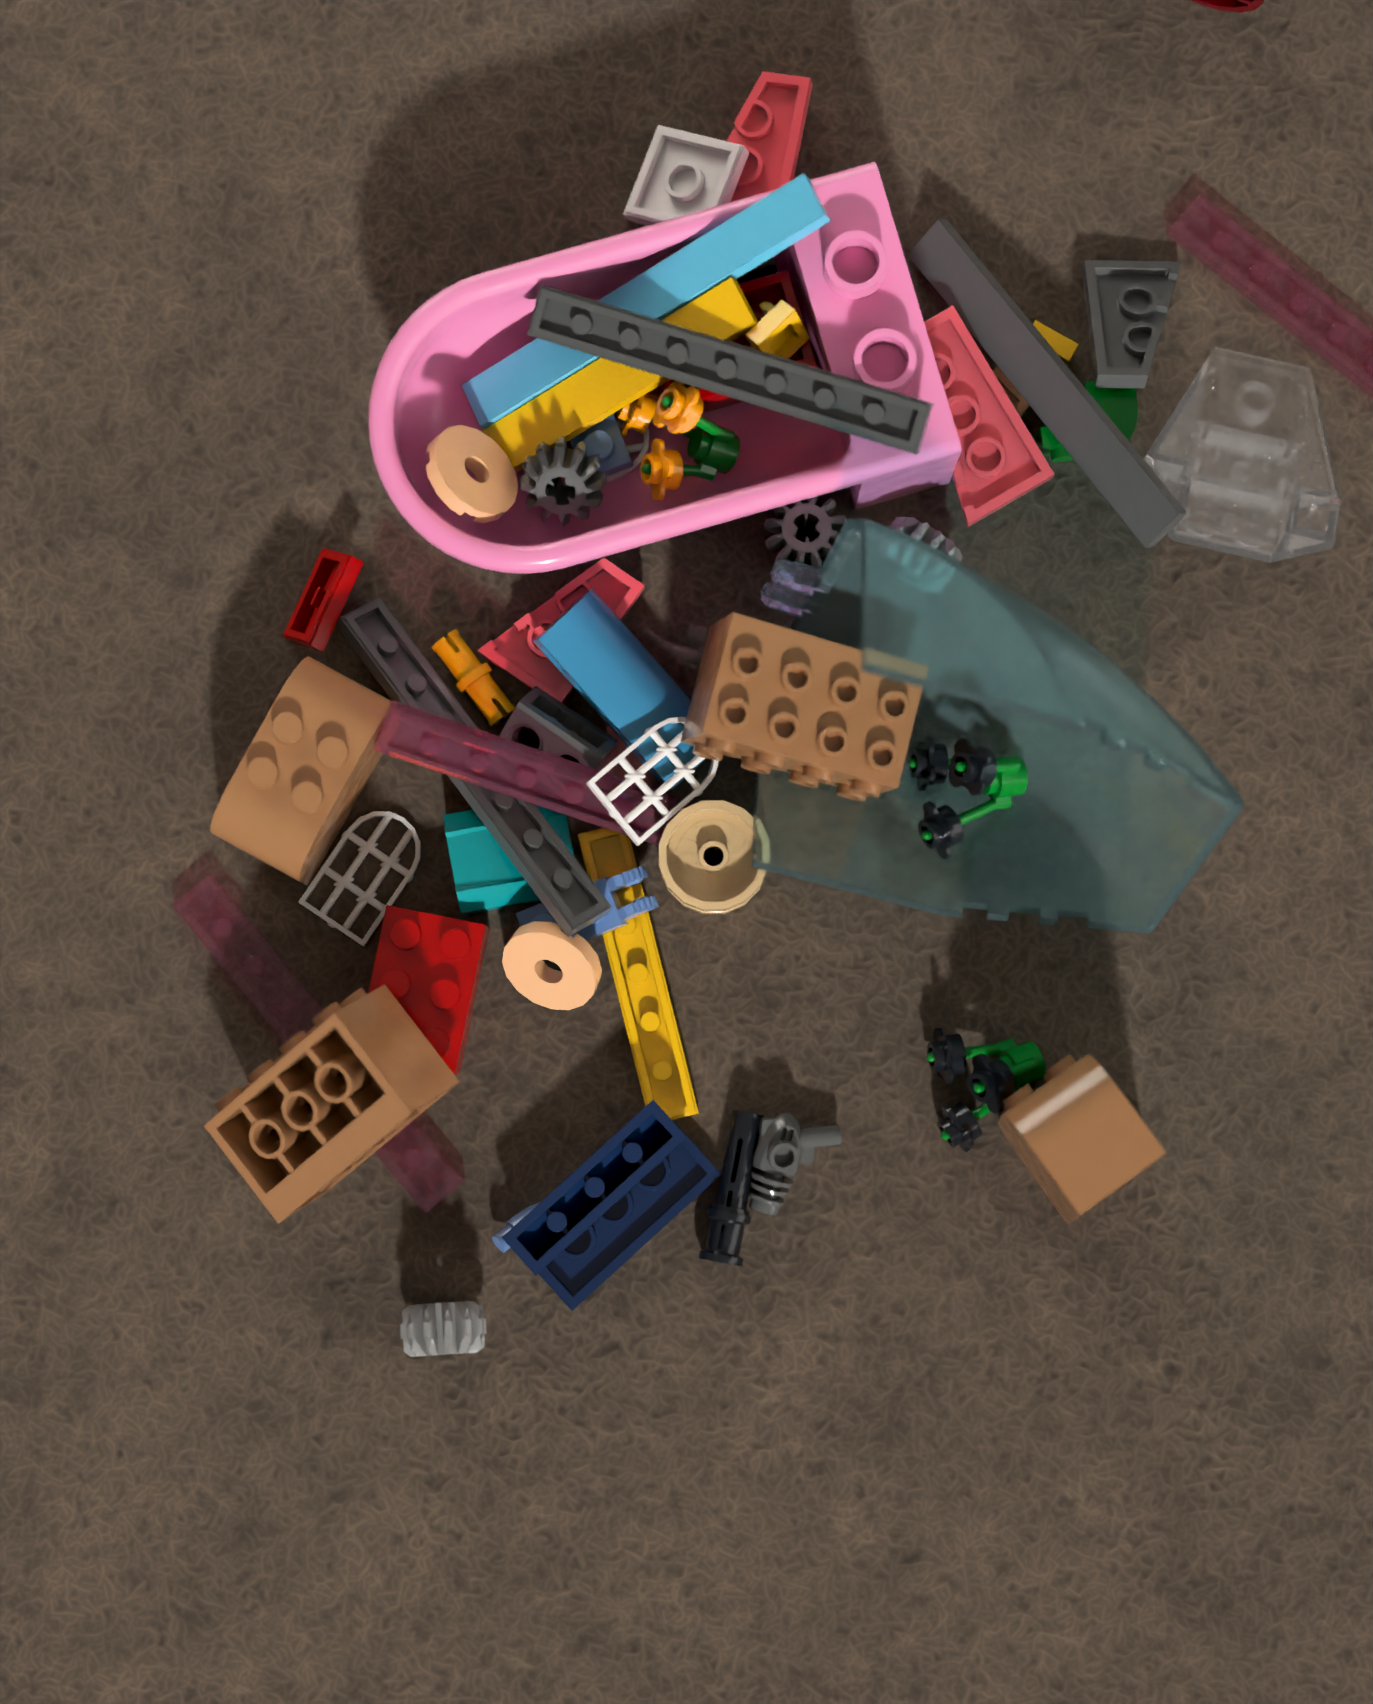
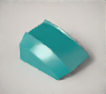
M549 799L533 801L573 854L566 814ZM474 810L443 815L456 895L461 914L470 915L541 901Z

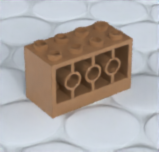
M386 985L366 994L363 988H360L340 1004L334 1002L312 1019V1022L315 1024L314 1027L307 1033L304 1030L299 1032L279 1048L282 1054L274 1062L272 1059H269L246 1077L249 1081L242 1089L237 1087L221 1098L214 1105L219 1113L204 1125L278 1224L328 1192L460 1082Z

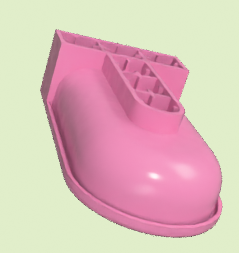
M876 162L811 179L831 221L773 256L778 273L785 270L789 272L805 329L810 337L809 342L817 368L934 403L919 454L903 451L754 404L740 402L702 413L703 417L720 427L734 431L735 435L739 437V455L735 465L727 474L716 472L713 481L697 476H683L678 489L665 490V496L662 500H654L651 486L644 484L642 481L641 465H639L632 473L606 482V486L600 489L603 494L601 505L598 508L590 507L589 517L584 522L571 513L569 524L563 527L557 514L552 513L551 518L543 522L540 517L543 509L542 506L527 509L525 501L528 492L520 490L519 486L521 476L524 475V469L516 473L518 483L516 502L497 520L486 523L472 521L476 517L466 512L461 516L455 513L438 497L432 487L426 471V464L430 462L429 453L426 454L428 445L447 427L465 425L480 431L484 430L477 421L462 384L536 339L527 335L540 285H547L598 301L775 191L772 190L482 272L444 288L424 302L403 323L389 343L379 363L369 401L368 427L373 460L380 480L399 513L418 534L449 556L486 570L528 574L570 567L847 487L849 488L854 508L857 510L950 483L961 455V445ZM659 385L648 393L659 398L662 394L661 386ZM615 412L614 415H615L616 420H621V419H619V418L616 417V416H617V412ZM650 422L648 426L649 449L647 454H651L654 439H663L665 449H675L680 452L684 465H697L694 462V458L689 457L687 453L690 438L678 433L672 434L668 429L657 427L654 423ZM632 429L628 430L625 437L622 436L626 446L644 442V434ZM569 440L567 442V447L573 449L571 442ZM641 451L629 453L632 463L639 457ZM465 467L469 476L477 481L475 475Z

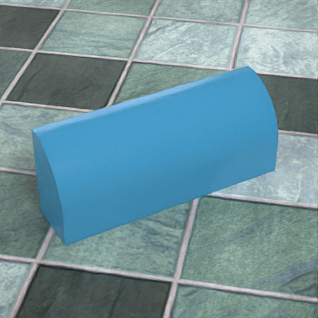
M592 588L533 640L536 646L627 747L642 736L648 727H652L667 718L687 717L691 699ZM667 724L656 731L666 743H669L683 731L685 724ZM649 736L632 753L644 764L658 752L656 748L659 746ZM681 742L675 747L677 751L674 753L684 765L696 756L692 753L694 748L692 745ZM665 756L648 771L662 785L675 774L673 771L677 768ZM701 761V762H700L696 767H694L693 769H696L703 761ZM685 778L680 779L669 790H673Z

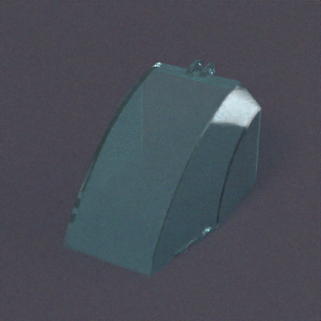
M846 519L821 569L795 561L778 560L777 563L775 562L770 573L772 575L771 579L774 582H767L761 590L760 600L763 601V605H766L767 608L777 609L778 612L796 616L789 629L861 650V671L923 687L898 789L880 793L879 798L866 796V800L862 802L836 795L837 787L829 784L819 783L818 788H811L788 781L790 773L771 769L770 774L755 772L752 867L942 916L962 917L963 908L986 910L987 920L1007 921L1009 912L1038 914L1039 924L1056 925L1058 916L1087 918L1088 928L1151 934L1244 808L1243 798L1198 742L1111 659L1064 623L1013 590L903 532L868 519ZM926 736H932L935 744H944L946 746L948 759H952L955 754V743L961 738L969 739L975 747L986 746L994 753L995 758L1014 755L1021 757L1028 772V786L1024 794L1011 796L1012 805L1010 808L994 810L962 825L963 840L950 847L952 853L950 858L942 859L938 855L936 848L929 849L923 843L919 835L918 824L924 817V803L931 801L937 808L948 805L958 815L989 801L990 797L982 794L972 796L968 789L963 786L953 787L948 777L949 770L944 784L927 785L925 791H919L917 778L911 777L909 766L911 751L913 748H917L918 742H925Z

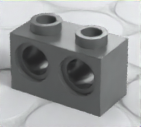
M535 686L518 702L492 748L502 754L506 762L512 767L527 771L544 782L546 788L554 795L567 798L576 803L589 789L585 783L603 768L618 740ZM525 727L533 729L539 736L540 742L531 739ZM567 755L575 757L579 761L581 769L573 767L569 763Z

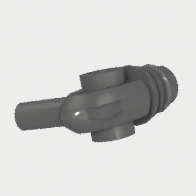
M791 1113L779 1114L776 1118H761L759 1127L760 1139L752 1166L760 1170L754 1169L751 1171V1177L755 1179L751 1180V1187L755 1190L749 1192L751 1197L749 1207L765 1214L778 1215L780 1206L785 1203L781 1197L788 1194L789 1190L786 1188L792 1187L794 1183L788 1177L796 1176L800 1164L808 1165L814 1160V1147L841 1145L842 1135L840 1126L831 1125L801 1129L797 1118Z

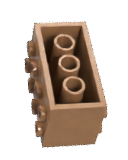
M732 612L710 625L680 742L694 746L692 753L703 758L722 761L723 755L741 759L740 767L752 772L770 774L771 769L790 773L788 781L801 786L818 788L819 783L836 786V795L850 800L864 802L866 796L879 798L880 793L898 789L927 669Z

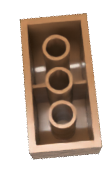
M309 656L304 658L285 682L228 783L214 812L210 826L211 834L309 887L403 718L400 706Z
M1069 1054L1045 1072L1046 1074L1043 1078L1047 1083L1035 1091L1027 1084L1003 1102V1110L1005 1112L1001 1115L998 1122L1007 1141L1067 1225L1166 1154V1151L1116 1083L1089 1054L1084 1055L1077 1061Z

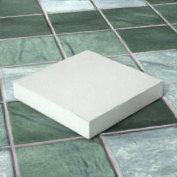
M658 125L623 215L630 221L649 226L730 203L749 151L744 145Z

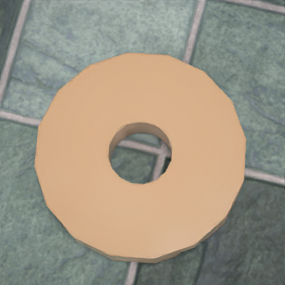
M465 425L447 427L428 445L426 454L429 453L430 462L426 464L428 479L438 497L455 513L461 516L466 512L476 517L472 521L486 523L497 520L516 502L518 493L516 472L507 454L492 438L480 430ZM465 467L475 475L477 481L469 476Z
M534 921L520 926L504 947L502 964L506 977L523 996L533 1003L549 1009L571 1010L585 1005L594 995L601 979L602 968L598 955L588 941L577 933L574 937H568L561 927L554 922ZM543 960L554 962L562 971L548 967Z

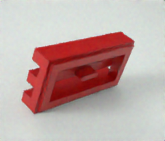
M323 548L286 627L283 638L297 645H303L310 649L313 648L323 653L364 562L352 555Z

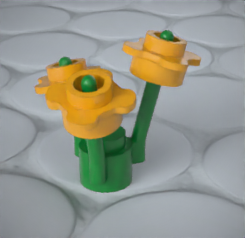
M679 381L672 382L659 398L651 393H646L618 410L616 416L624 421L620 429L621 435L624 437L629 429L644 434L650 422H652L657 427L668 429L672 434L678 433L690 438L687 453L689 457L694 458V462L697 465H684L680 452L675 449H665L663 439H654L651 454L643 456L640 467L641 478L644 484L651 486L654 500H662L665 496V490L678 489L683 476H697L713 481L716 472L727 474L735 465L739 455L740 440L735 435V432L720 427L703 417V401L699 397V390L694 386L687 389L685 384Z

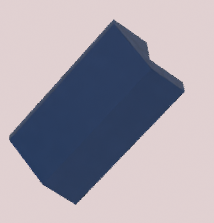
M652 1100L502 1238L535 1275L539 1274L573 1311L712 1184L721 1173L662 1108Z

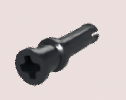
M732 1110L733 1117L723 1161L716 1204H711V1207L707 1209L706 1216L711 1219L706 1247L700 1250L698 1258L742 1266L744 1259L739 1254L744 1227L750 1224L752 1217L749 1216L750 1211L745 1210L751 1182V1171L754 1168L752 1163L759 1139L760 1121L764 1116Z

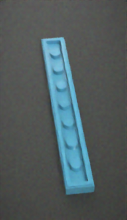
M803 173L598 301L662 320L730 277L736 280L831 220L811 180ZM536 338L462 384V387L480 427L485 429L600 357Z

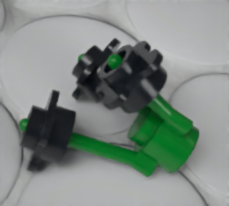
M926 736L925 742H918L917 748H913L911 751L909 766L911 777L917 778L919 791H925L927 785L944 784L949 770L948 777L953 787L963 786L968 789L972 796L982 794L990 797L989 801L958 815L948 805L937 808L931 801L924 803V817L918 824L919 835L923 843L929 849L936 848L938 855L942 859L950 858L952 855L950 847L963 840L962 825L994 810L1010 808L1012 805L1011 796L1024 794L1028 786V772L1021 757L1014 755L995 758L994 753L986 746L975 747L969 739L961 738L955 743V754L952 759H948L946 746L944 744H935L932 736Z
M935 1028L933 1032L934 1042H929L927 1045L926 1059L931 1071L937 1072L938 1076H943L946 1084L953 1083L955 1074H963L965 1072L966 1058H972L974 1068L972 1074L967 1078V1087L977 1101L984 1102L971 1112L962 1102H958L951 1108L945 1104L938 1111L942 1120L937 1122L941 1138L946 1140L951 1147L955 1148L960 1145L964 1152H968L974 1146L973 1141L982 1136V1131L977 1121L990 1112L996 1114L1003 1111V1102L1025 1085L1042 1079L1046 1074L1045 1061L1039 1048L1032 1041L1016 1045L1012 1038H1008L995 1044L965 1047L960 1034L944 1035L941 1028ZM998 1055L999 1058L989 1061L986 1056Z

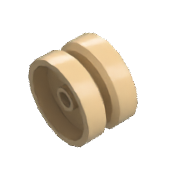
M704 800L681 809L666 825L659 843V869L668 892L684 907L701 914H726L745 906L760 890L769 865L768 841L760 823L744 808L724 800ZM712 847L715 852L718 849L722 851L723 858L719 865L711 866L705 862L704 853L708 848Z

